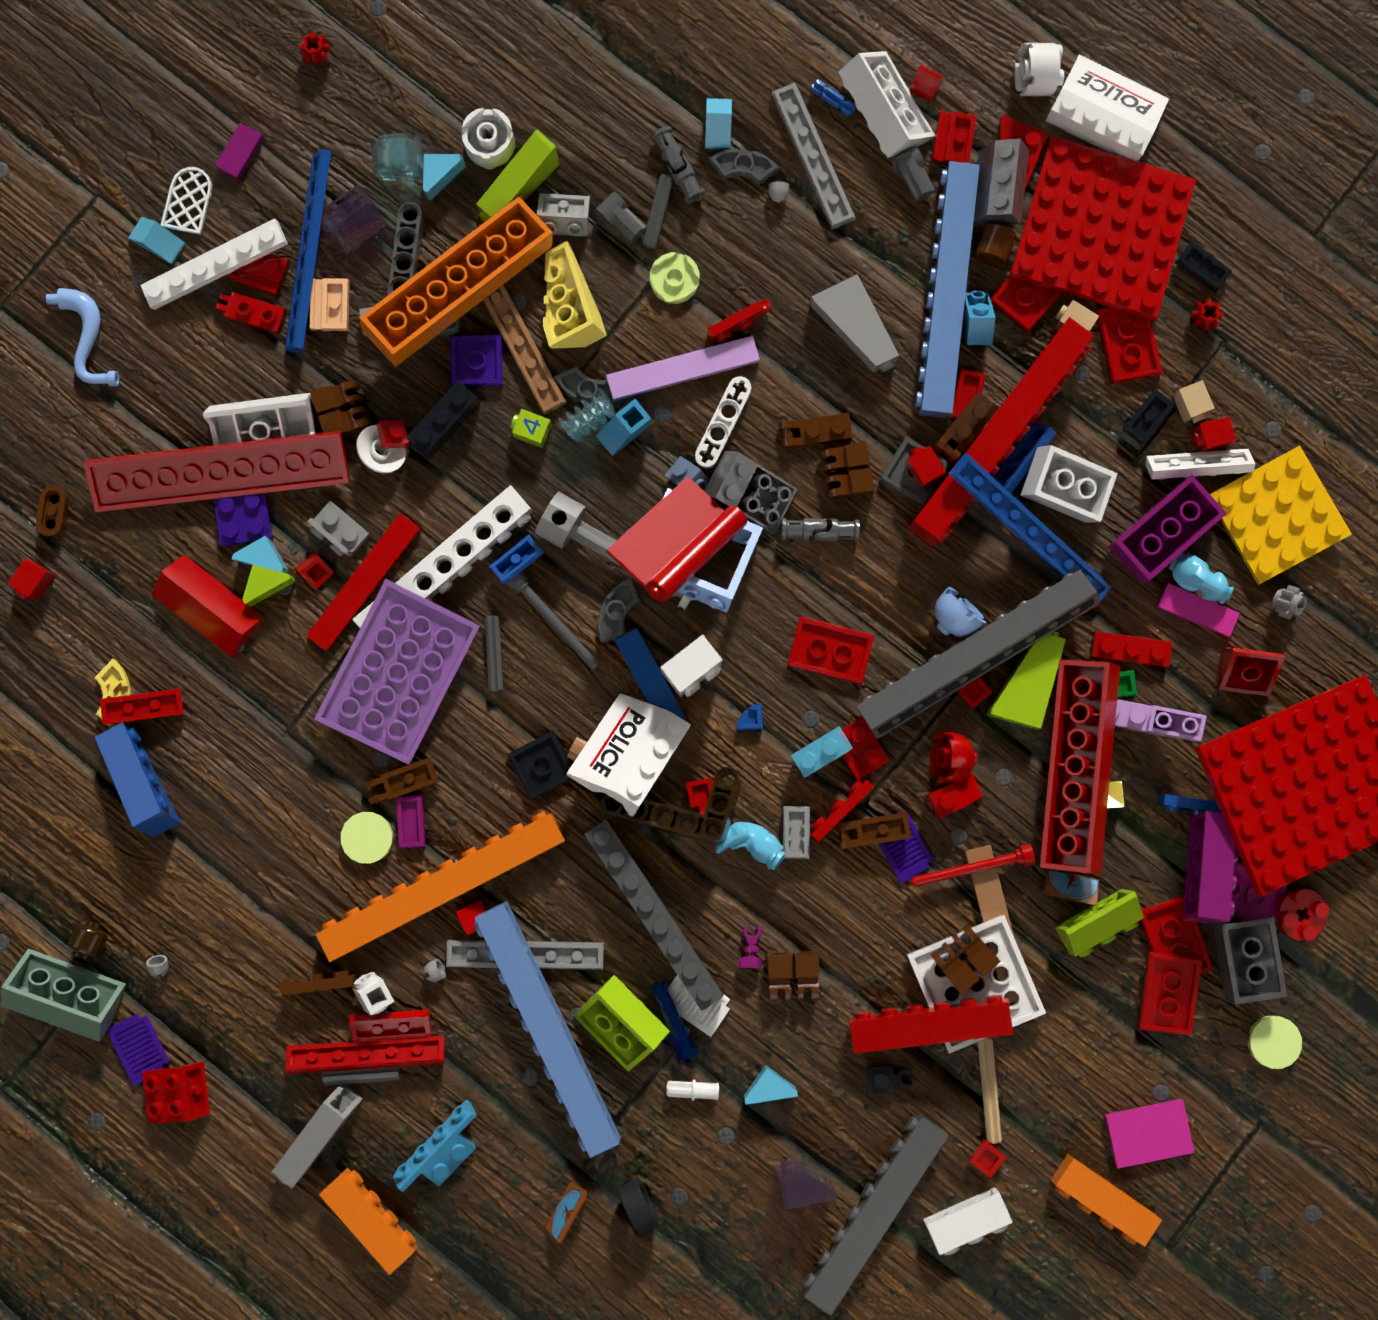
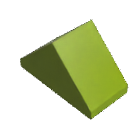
M252 565L242 600L246 605L252 607L296 581L289 574Z

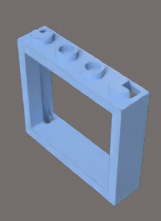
M668 488L664 497L668 495L672 490ZM747 522V525L731 539L745 545L746 548L728 590L692 576L677 592L691 600H698L713 609L717 608L727 613L763 528Z

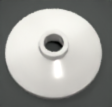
M376 425L365 428L357 438V453L361 461L371 470L379 473H391L399 469L404 463L406 448L382 449Z

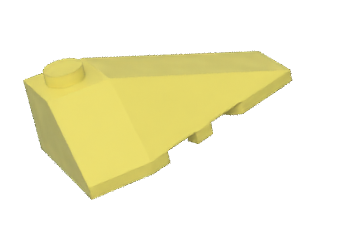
M565 241L545 252L544 280L547 282V292L544 296L546 317H543V328L549 347H587L606 337L600 313L570 243Z

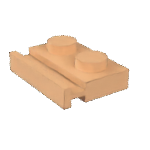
M313 278L310 297L311 331H348L350 286L348 279L322 278V280H317Z

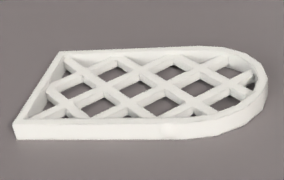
M187 167L180 170L174 176L170 185L161 226L201 235L212 193L210 177L203 170L197 167ZM189 172L192 177L183 181L180 176ZM204 175L207 178V182L200 185L196 178ZM179 179V181L181 182V184H179L178 186L175 187V184H176L177 180ZM194 180L198 187L190 192L186 185ZM206 186H208L207 194L203 190ZM184 187L187 194L179 198L175 191ZM201 191L204 198L196 202L192 195ZM174 195L177 200L171 203L172 196ZM190 197L194 204L185 208L182 201ZM203 202H205L204 208H203V211H202L201 208L199 207V205L202 204ZM180 204L183 211L175 215L171 208ZM196 207L200 214L192 219L188 212ZM168 212H170L172 217L167 220ZM186 214L189 221L181 225L177 218ZM201 218L199 227H197L195 221ZM175 220L178 226L169 225V223ZM192 224L195 230L186 227Z

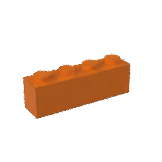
M1067 1154L1051 1178V1181L1057 1186L1055 1188L1057 1193L1066 1199L1072 1196L1078 1200L1077 1206L1089 1215L1093 1211L1101 1216L1099 1221L1109 1229L1113 1230L1114 1227H1117L1123 1232L1121 1237L1132 1245L1138 1242L1145 1247L1162 1221L1155 1213L1069 1154Z
M347 1167L322 1190L319 1196L390 1275L414 1253L417 1248L416 1240L408 1230L403 1231L397 1224V1217L390 1210L386 1211L379 1204L381 1200L374 1191H368L362 1184V1177L355 1170L350 1171Z

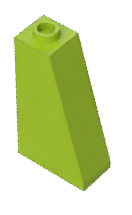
M538 129L531 135L477 202L478 216L483 222H486L517 197L525 201L559 166L556 146Z
M1054 631L1026 649L988 709L987 716L1035 730L1041 729L1066 639L1059 637L1060 633Z

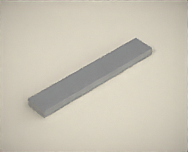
M794 82L773 91L772 97L831 230L854 221L855 215L796 83Z
M447 940L446 967L498 968L495 960H490L486 952V947L488 946L486 940ZM527 941L540 969L603 970L604 942Z

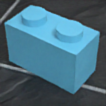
M840 726L795 752L791 757L805 778L849 752L853 747Z

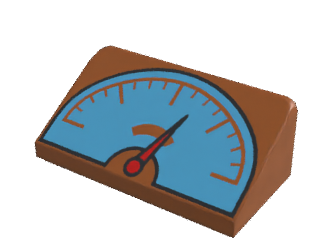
M1047 868L1042 894L1097 906L1099 880Z
M574 1182L569 1183L546 1224L547 1231L558 1243L563 1241L587 1198V1190Z

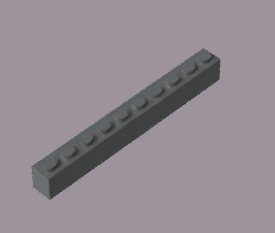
M1081 570L1067 574L1054 586L1044 588L1031 600L1021 602L1013 611L998 616L990 625L985 628H979L972 636L954 643L949 650L931 657L921 667L911 669L903 678L896 682L888 683L883 690L875 695L864 698L857 705L860 714L876 739H879L1099 605L1097 591Z

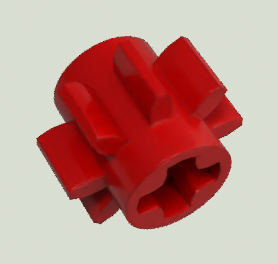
M312 31L310 35H303V45H299L298 48L301 53H304L302 56L304 61L307 63L311 60L315 66H318V63L322 61L327 62V52H331L332 49L329 44H326L328 41L326 36L321 35L319 37L315 31Z
M1210 298L1204 302V305L1198 301L1194 305L1196 310L1189 314L1190 317L1194 318L1195 323L1193 327L1199 326L1203 332H1206L1210 325L1214 329L1220 324L1216 319H1221L1224 316V313L1220 312L1219 309L1221 304L1211 302ZM1206 312L1210 315L1207 318L1204 316Z

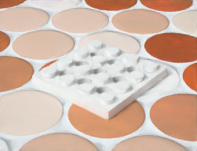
M1005 915L998 916L971 928L985 944L988 942L996 944L997 952L995 955L1001 962L983 977L976 970L974 973L977 977L982 978L983 987L979 991H973L969 988L962 995L959 993V997L955 1001H949L945 998L946 989L955 986L946 975L939 977L935 974L934 968L937 963L930 956L931 953L936 951L943 960H947L949 954L941 946L944 942L950 948L952 947L957 951L956 955L958 957L964 953L962 949L959 951L956 947V942L952 936L907 954L929 1008L934 1007V1003L948 1001L950 1005L960 1004V1000L975 998L976 1002L987 1001L986 997L992 995H1002L1004 998L1008 991H1014L1018 995V1001L1014 1005H1010L1013 1027L1046 1014ZM964 931L956 934L963 943L969 941V937ZM1000 966L1005 967L1008 972L1006 979L1003 981H997L993 977L994 970ZM986 1038L947 1042L944 1044L948 1053H952Z

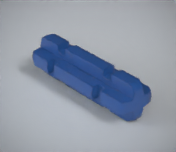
M817 79L813 83L811 91L817 96L821 95L823 100L836 109H841L842 113L850 117L856 110V105L850 100L846 101L843 95L829 86L826 87L827 84Z

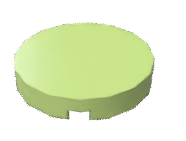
M671 252L662 255L654 262L650 271L652 291L660 300L666 303L679 304L688 301L695 295L699 287L700 273L697 264L685 254Z
M361 812L353 815L344 824L341 831V845L344 852L352 860L359 863L379 861L389 853L392 847L393 830L390 823L383 816L374 812Z
M1265 1016L1258 1019L1252 1025L1249 1031L1248 1048L1252 1057L1259 1064L1271 1069H1283L1292 1065L1299 1057L1302 1049V1037L1298 1028L1290 1020L1280 1016Z

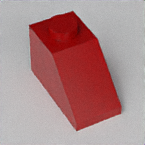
M971 773L965 780L946 784L925 794L935 817L942 818L983 797V794L973 773Z

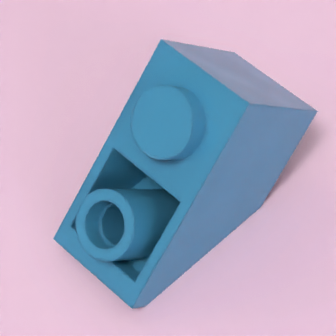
M982 291L966 293L963 312L966 344L992 345L996 318L989 293Z
M634 399L616 413L596 437L613 457L652 425L651 417Z

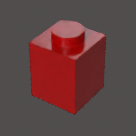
M1230 416L1201 423L1193 429L1192 433L1193 444L1195 447H1198L1199 452L1226 447L1237 441Z
M919 446L908 453L910 458L907 459L905 465L920 489L941 478L946 473L931 446L925 449Z
M25 558L7 584L15 588L13 593L23 600L27 601L28 598L38 601L55 575L35 561Z

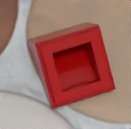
M920 65L910 86V91L931 101L940 86L943 76L924 65Z
M315 551L296 567L298 573L316 590L335 573Z
M482 900L456 912L467 936L476 932L474 923H476L475 917L487 911Z

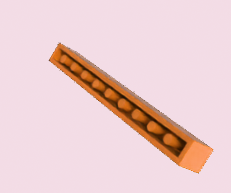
M545 811L531 817L532 823L524 827L522 823H519L508 829L509 835L501 839L499 835H496L484 841L486 847L478 851L473 847L461 853L462 859L454 863L452 859H449L438 865L439 871L431 875L429 871H426L414 877L416 883L408 887L403 883L391 889L392 895L384 899L382 895H379L369 900V907L361 911L359 907H356L344 913L346 919L338 923L333 919L321 925L322 931L316 933V936L328 961L331 962L565 842L566 839L553 813L546 815Z

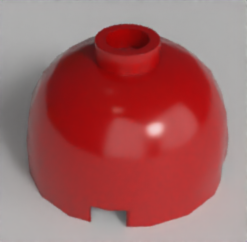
M939 732L933 739L938 740L936 747H931L929 763L932 776L938 777L937 783L952 784L954 782H961L971 774L977 763V754L970 741L963 735L954 732Z

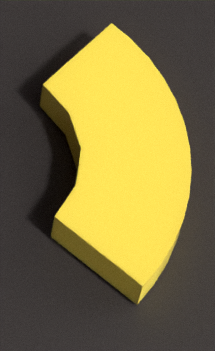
M112 659L95 677L101 686L102 698L131 695L130 683L124 669L115 659ZM100 707L96 715L102 720ZM113 723L107 725L110 728H113L120 723Z

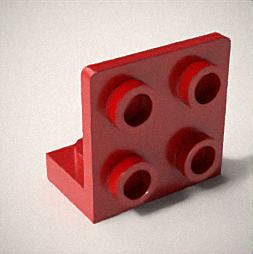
M204 1061L180 1067L153 1069L142 1072L149 1124L190 1121L210 1114Z

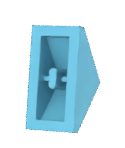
M707 98L705 149H730L732 99Z
M424 154L423 190L430 201L466 167L464 159L460 154Z
M144 217L140 218L128 237L129 240L172 265L186 244L156 221Z
M266 536L237 551L232 556L233 560L242 564L257 565L286 574L289 571L272 540Z
M765 1065L744 1094V1100L747 1105L797 1097L798 1094L795 1086Z

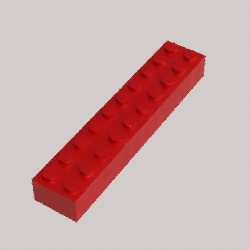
M1069 317L965 454L973 458L993 477L1000 468L997 463L1002 464L1016 446L1012 443L1015 442L1017 444L1031 428L1027 423L1033 424L1047 407L1043 402L1046 404L1050 402L1062 387L1059 382L1063 384L1076 369V364L1092 348L1093 345L1089 342L1094 335ZM948 475L907 529L931 547L936 542L941 545L954 529L950 526L951 523L957 524L969 509L966 506L967 502L972 504L976 499Z

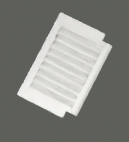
M676 975L659 1001L710 1037L730 1010L726 1006L730 999L724 995V997L701 1011L678 975Z

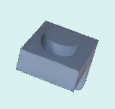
M682 456L677 459L664 475L676 486L686 477H689L703 491H705L710 481L700 468Z

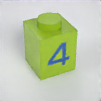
M521 409L519 415H514L510 429L513 430L514 438L543 448L552 424L550 419Z

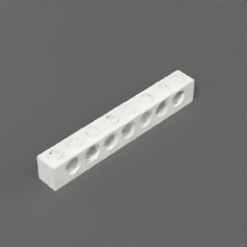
M510 485L399 579L396 584L433 602L432 598L439 592L443 594L452 587V581L456 577H463L473 568L471 565L477 559L482 561L492 552L490 548L497 542L500 544L504 543L512 535L510 531L517 525L519 527L524 526L531 519L532 509ZM503 511L511 514L510 520L506 523H500L497 520L498 515ZM482 528H489L491 530V535L486 540L478 538V533ZM468 544L471 546V553L468 556H459L458 551L462 545ZM444 561H450L452 564L451 570L445 574L440 573V564ZM423 578H431L432 585L428 590H421L419 587L420 581ZM373 602L353 618V621L359 628H361Z

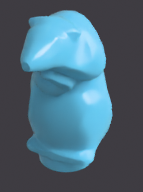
M1181 553L1171 563L1169 569L1173 571L1174 580L1182 588L1194 592L1200 590L1203 599L1219 601L1220 604L1225 603L1231 598L1234 588L1229 587L1226 577L1221 572L1212 573L1209 570V566L1200 558L1190 553L1186 555Z
M749 822L733 823L729 828L726 840L722 844L716 845V853L718 854L728 848L734 850L745 847L746 851H750L756 861L766 864L767 869L774 871L786 855L783 852L784 847L773 834L764 827Z

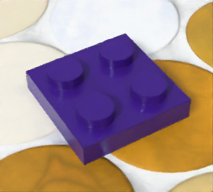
M267 493L214 499L220 546L252 543L264 536L271 540L273 539Z

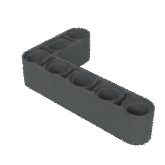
M413 202L402 204L398 211L387 296L418 273L424 217L420 207ZM409 214H417V218L415 220H405ZM406 238L414 239L411 245H402ZM402 263H411V266L408 270H399V267ZM460 318L438 335H456L461 329Z

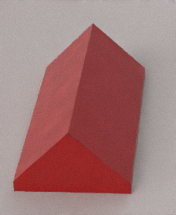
M183 555L160 572L152 596L232 658L265 619L264 616L251 606L246 605L241 598L186 555Z

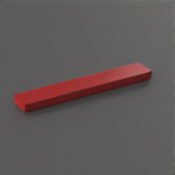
M399 513L306 636L324 650L329 651L421 531V528Z
M443 1035L366 1042L287 1046L285 1072L287 1074L445 1064V1037Z

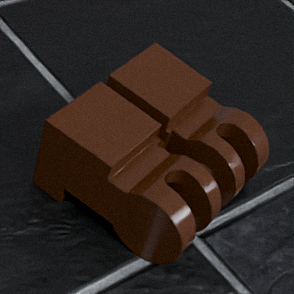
M347 381L336 386L330 385L310 391L317 414L319 415L318 418L323 433L341 431L342 437L362 432L365 428L372 426L369 418L356 420L367 414L365 406L354 407L364 401L361 394L348 396L360 389L357 381ZM353 407L345 412H342V408Z
M866 441L820 452L821 460H835V463L822 466L824 473H837L843 469L847 471L845 475L834 474L824 479L825 485L838 484L840 486L839 488L826 491L827 499L874 494L875 488L871 467L869 468L870 459Z
M967 924L961 928L969 937L967 943H963L956 933L952 936L959 951L962 949L967 955L964 959L960 960L956 955L957 951L952 947L950 948L946 942L941 946L949 954L947 960H943L936 951L930 954L961 995L980 980L974 973L976 970L983 977L1001 962Z
M817 951L794 952V961H791L790 952L766 953L770 1003H777V991L780 988L784 989L785 1002H790V994L793 991L792 986H790V978H797L795 992L798 1002L804 1001L805 988H810L811 1001H818L819 954Z

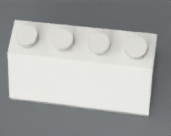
M886 51L858 53L838 72L844 87L855 100L856 108L862 112L869 130L874 133L880 143L881 151L888 158L901 154L913 147H919L935 137L934 132Z

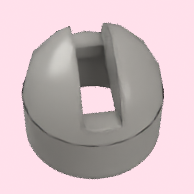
M772 182L769 184V195L775 202H782L788 197V183Z
M156 955L146 961L149 974L155 978L160 974L162 977L165 976L169 970L168 959L164 955Z
M439 959L426 964L423 972H428L429 977L426 978L427 980L437 982L446 977L445 968Z

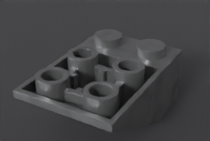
M725 451L705 492L723 509L726 510L729 506L738 507L745 514L747 521L775 534L798 489L740 452Z

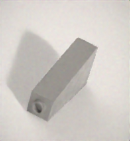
M858 274L811 297V307L872 372L878 370L885 372L895 366L894 362H896L899 354Z
M340 1084L323 1102L273 1169L272 1173L277 1176L279 1181L293 1188L363 1098L345 1084Z

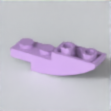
M1117 699L1115 726L1148 734L1202 742L1207 716Z

